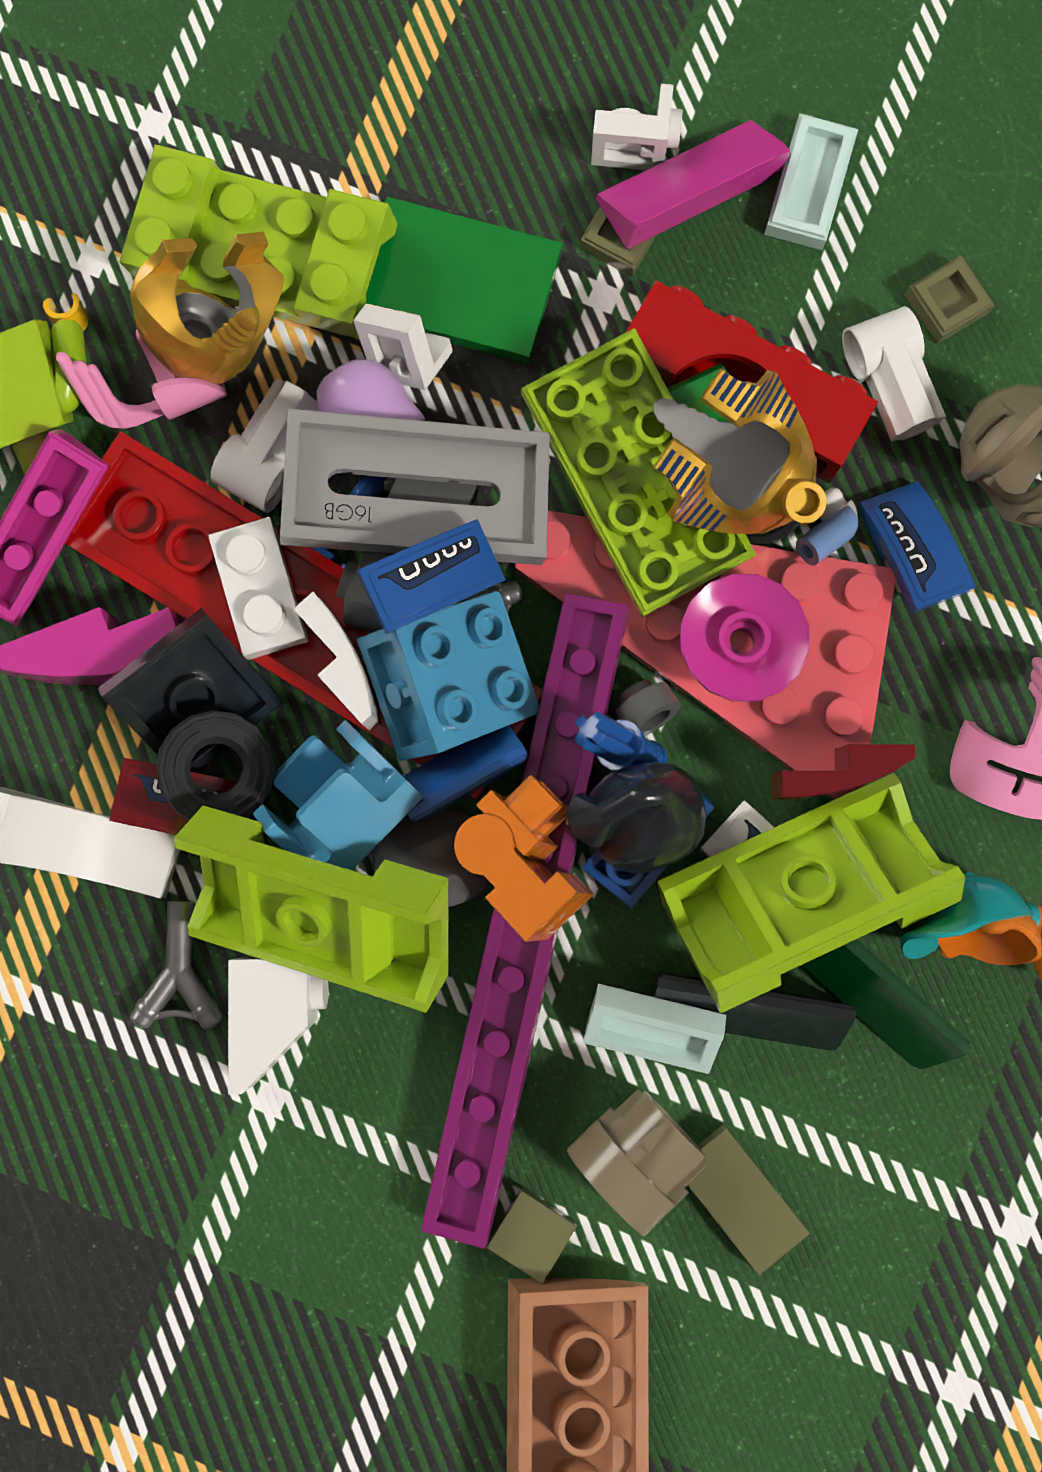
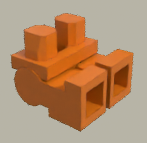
M530 775L509 797L491 790L476 804L484 814H479L466 820L458 829L454 841V850L459 863L469 872L485 876L495 887L485 898L525 942L548 940L594 895L576 875L558 871L553 875L540 861L545 860L558 847L548 835L566 818L568 806L545 782H540Z

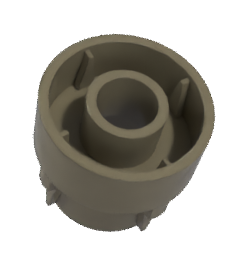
M639 1089L615 1111L610 1107L567 1148L570 1158L595 1190L633 1229L643 1236H646L689 1193L685 1187L708 1165L704 1160L706 1155L691 1137L646 1091L642 1093Z

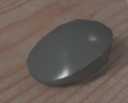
M446 808L422 823L410 820L407 814L374 849L376 870L386 859L448 878V907L468 902L481 893L489 882L485 876L473 874L465 869L456 857L454 850L455 836L460 826L472 817L457 809Z

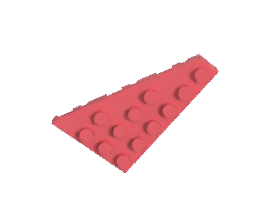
M548 510L546 559L542 565L516 563L515 572L539 590H544L554 597L561 606L565 593L628 605L630 611L621 649L649 670H654L663 676L685 696L689 695L721 718L725 725L764 753L768 752L783 763L784 767L789 771H835L836 748L848 744H871L896 581L892 568L826 557L820 563L813 566L805 562L798 552L752 545L756 556L641 618L588 518ZM731 574H759L782 584L800 602L809 623V653L800 674L782 692L758 702H731L708 692L689 673L680 651V624L690 601L708 583ZM736 631L730 636V644L735 651L748 652L752 648V639L746 632ZM864 785L827 794V796L835 800L864 787Z

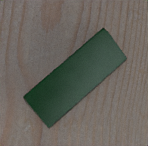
M858 939L802 964L843 1003L853 1006V1009L856 1010V1015L912 1066L919 1069L929 1068L966 1056L972 1049L969 1046L970 1042Z

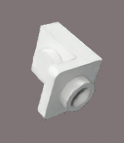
M661 84L656 116L641 114L639 111L630 108H618L612 111L596 110L591 165L648 170L664 162L666 148L678 149L683 109L671 108L673 85Z
M365 304L353 320L366 359L383 364L395 373L402 382V385L426 390L453 351L449 338L425 333L420 315Z

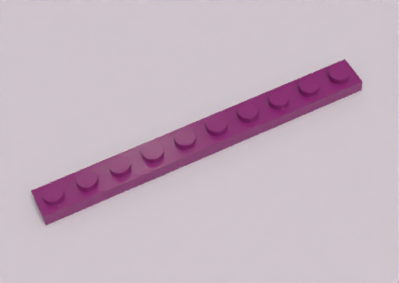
M565 593L522 781L523 783L532 775L538 781L545 782L567 806H569L573 795L578 793L589 794L597 755L583 749L576 743L575 737L580 729L575 725V722L582 714L591 717L598 711L605 715L607 714L630 611L629 606L625 604ZM565 818L548 835L558 847L545 860H540L553 875L557 871L571 874L579 840L571 834ZM495 908L493 909L421 1228L422 1232L483 1249L488 1244L558 934L557 930L548 940L525 942Z

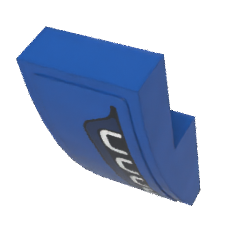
M919 481L859 503V510L881 562L888 559L910 614L964 595L976 588L950 530Z
M478 519L406 548L357 571V575L386 635L505 581V577Z

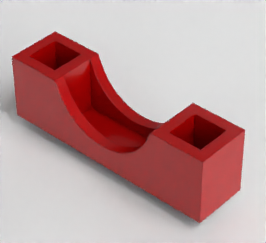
M656 280L626 331L636 329L667 388L720 363L725 367L729 375L744 382L757 383L767 370L776 372L796 405L809 433L817 459L816 477L829 484L842 467L879 402L868 396L866 389L857 381L842 375L833 377L813 366L810 358L802 351L787 345L778 347L758 336L755 328L747 321L732 315L723 317L704 307L701 299L696 294L681 286H672L670 288Z

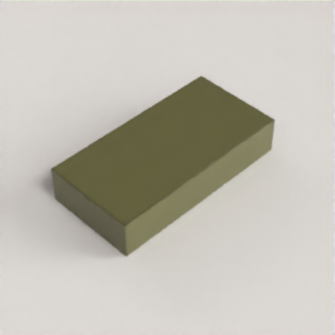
M723 1124L698 1144V1147L706 1155L704 1160L708 1165L688 1186L760 1276L810 1233Z

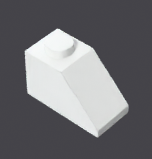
M239 957L228 960V1094H243L253 1087L318 1020V1009H326L328 1004L327 980L256 957Z

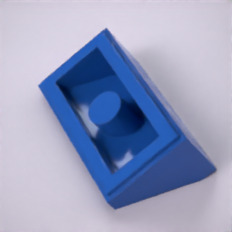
M509 725L455 746L405 774L404 777L423 796L408 813L410 820L422 823L525 764L526 759H528L527 752Z

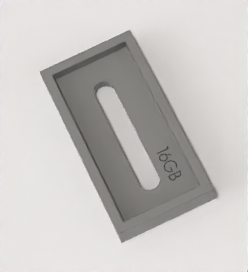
M288 408L280 545L395 554L478 519L497 562L542 565L547 553L550 433ZM347 471L355 475L447 483L449 480L458 481L459 484L492 487L496 490L499 501L494 506L487 507L345 495L333 492L328 486V479L334 474Z

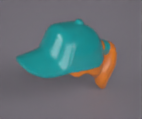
M972 872L965 873L962 900L926 917L925 925L907 932L900 939V949L903 955L909 959L922 958L939 950L940 954L948 959L959 955H967L995 965H1019L1032 962L1037 976L1042 981V906L1025 903L1011 886L992 877L976 875Z

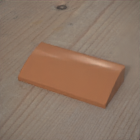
M534 1278L508 1279L507 1472H649L648 1285L646 1283L592 1278H546L542 1284Z

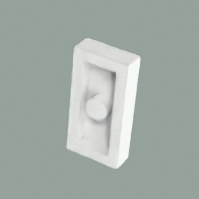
M267 517L208 535L243 656L250 660L309 642L303 619L294 610L298 602L272 519Z

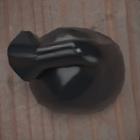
M639 763L623 767L604 776L590 794L578 793L573 795L566 811V823L574 837L595 847L602 859L619 871L642 874L678 862L694 851L704 836L706 823L705 804L695 780L685 770L669 763Z

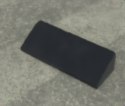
M661 971L653 975L651 997L720 1013L702 978ZM770 990L721 1014L726 1015L725 1033L832 1051L839 1048L855 1021L856 1010L853 1009V1006L841 1001Z

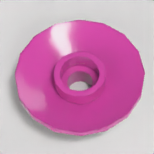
M731 574L708 583L690 601L680 624V651L689 673L708 692L731 702H758L782 692L800 674L809 653V623L800 602L782 584L759 574ZM736 631H743L749 634L752 639L751 650L748 652L735 651L730 644L731 634Z

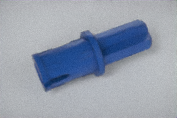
M598 711L591 717L582 714L575 722V725L580 729L575 737L578 746L597 755L602 765L612 771L639 763H667V753L664 747L654 740L645 738L639 726L628 720L615 721Z

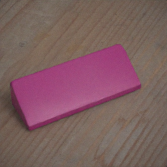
M749 120L597 194L596 200L626 249H629L779 175L790 155V150L784 142L752 120Z
M62 429L52 430L48 433L0 520V618L14 626L20 624L110 466L75 437Z

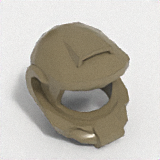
M1016 384L997 389L979 401L966 419L959 443L962 464L961 474L966 482L975 481L979 484L1003 520L1041 528L1042 483L1028 492L1027 490L1036 476L1042 471V387L1038 385Z

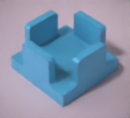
M344 720L336 730L360 754L352 762L345 763L317 736H310L276 770L273 779L275 787L300 808L296 813L297 818L287 826L263 804L253 814L257 821L262 823L263 831L282 849L353 870L412 810L423 796L371 743Z

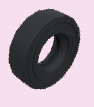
M208 711L191 715L172 728L159 748L156 765V775L161 794L177 814L188 820L203 805L244 818L249 817L263 804L270 793L275 773V762L270 743L259 728L238 714L220 711ZM214 743L225 744L233 749L239 757L241 764L240 778L235 786L227 792L219 794L206 793L199 789L193 782L190 772L191 761L196 752L205 745Z

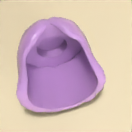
M355 359L339 366L323 378L316 392L318 410L322 412L425 421V417L414 405L395 373L374 360Z

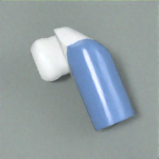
M835 487L825 491L827 504L824 513L819 517L821 522L796 541L797 552L809 565L815 566L847 543L857 531L858 516L856 506L852 500L847 502L840 489Z

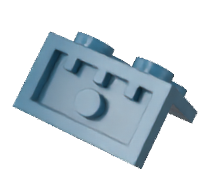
M497 591L443 608L387 635L382 629L356 639L399 761L443 752L538 713L539 704L502 596Z

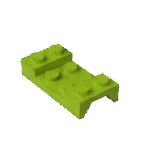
M155 144L119 263L135 278L140 267L157 251L162 240L193 238L198 246L185 270L177 280H185L190 288L202 289L219 297L226 304L239 307V287L230 273L222 267L224 256L236 234L264 232L269 244L263 256L284 275V286L273 316L359 339L353 320L366 304V293L380 247L395 235L398 223L388 203L329 189L327 197L223 171L219 169L211 158Z
M892 773L657 882L662 905L721 1014L781 986V974L894 921H897L902 929L962 900L965 875L958 866L941 862L914 823L902 784L896 774Z
M204 805L174 837L175 848L199 855L204 885L187 926L189 936L425 1013L428 1011L448 977V878L384 859L373 876H368L347 868L264 844L261 822Z

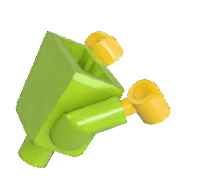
M76 293L71 295L73 299L72 308L65 313H58L52 298H46L43 301L44 311L53 325L51 330L47 321L34 319L0 332V450L12 446L25 475L45 441L47 432L73 422L72 411L81 404L80 399L56 360L58 352H65L72 362L78 360L87 362L83 331L88 325L89 317Z

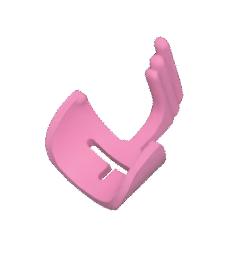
M136 330L137 340L158 382L152 386V392L156 400L149 403L128 405L119 401L112 394L96 365L90 364L87 366L81 360L72 362L65 352H58L56 354L59 366L87 411L97 422L112 428L124 429L135 427L162 415L171 420L228 396L224 383L217 385L198 378H177V376L170 373L141 340L138 330Z
M1034 657L1032 659L1034 669L1030 676L1032 681L1028 689L1036 700V709L1025 743L1013 746L984 732L975 722L965 719L952 754L950 778L957 791L975 801L1017 816L1042 820V781L1024 777L1018 791L1012 793L1017 776L987 764L988 760H993L1005 766L1042 777V658Z

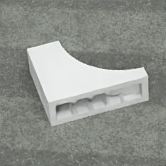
M0 787V863L60 873L157 898H166L180 849L175 848L174 837L176 835L112 822L109 821L110 817Z

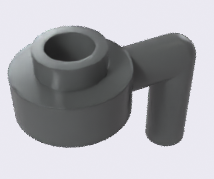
M642 680L629 687L619 696L618 703L620 707L614 714V720H628L636 724L642 730L645 737L671 720L680 710L681 703L666 682L652 685L650 680ZM597 757L595 768L602 778L614 772L603 766Z

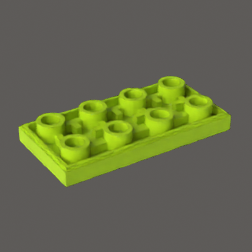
M635 328L521 388V395L541 432L550 433L549 447L641 618L756 556L746 534L709 531L675 522L669 516L668 512L677 496L669 480L656 471L653 466L673 439L671 432L665 429L664 424L657 420L653 408L654 402L659 399L673 398Z

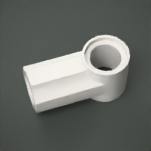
M901 307L848 327L843 331L842 342L847 363L856 379L860 382L866 381L873 399L879 401L876 406L891 442L911 438L942 422L946 415L922 361L924 356L923 334L916 316L908 307Z
M275 379L242 435L238 433L232 435L219 450L210 475L212 483L266 513L271 512L279 504L283 495L288 408L319 411L317 401L308 395L306 391L288 381L284 382Z

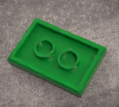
M386 196L385 203L389 204L398 226L395 235L380 247L366 293V304L420 315L425 333L449 338L451 344L530 365L561 258L563 243Z

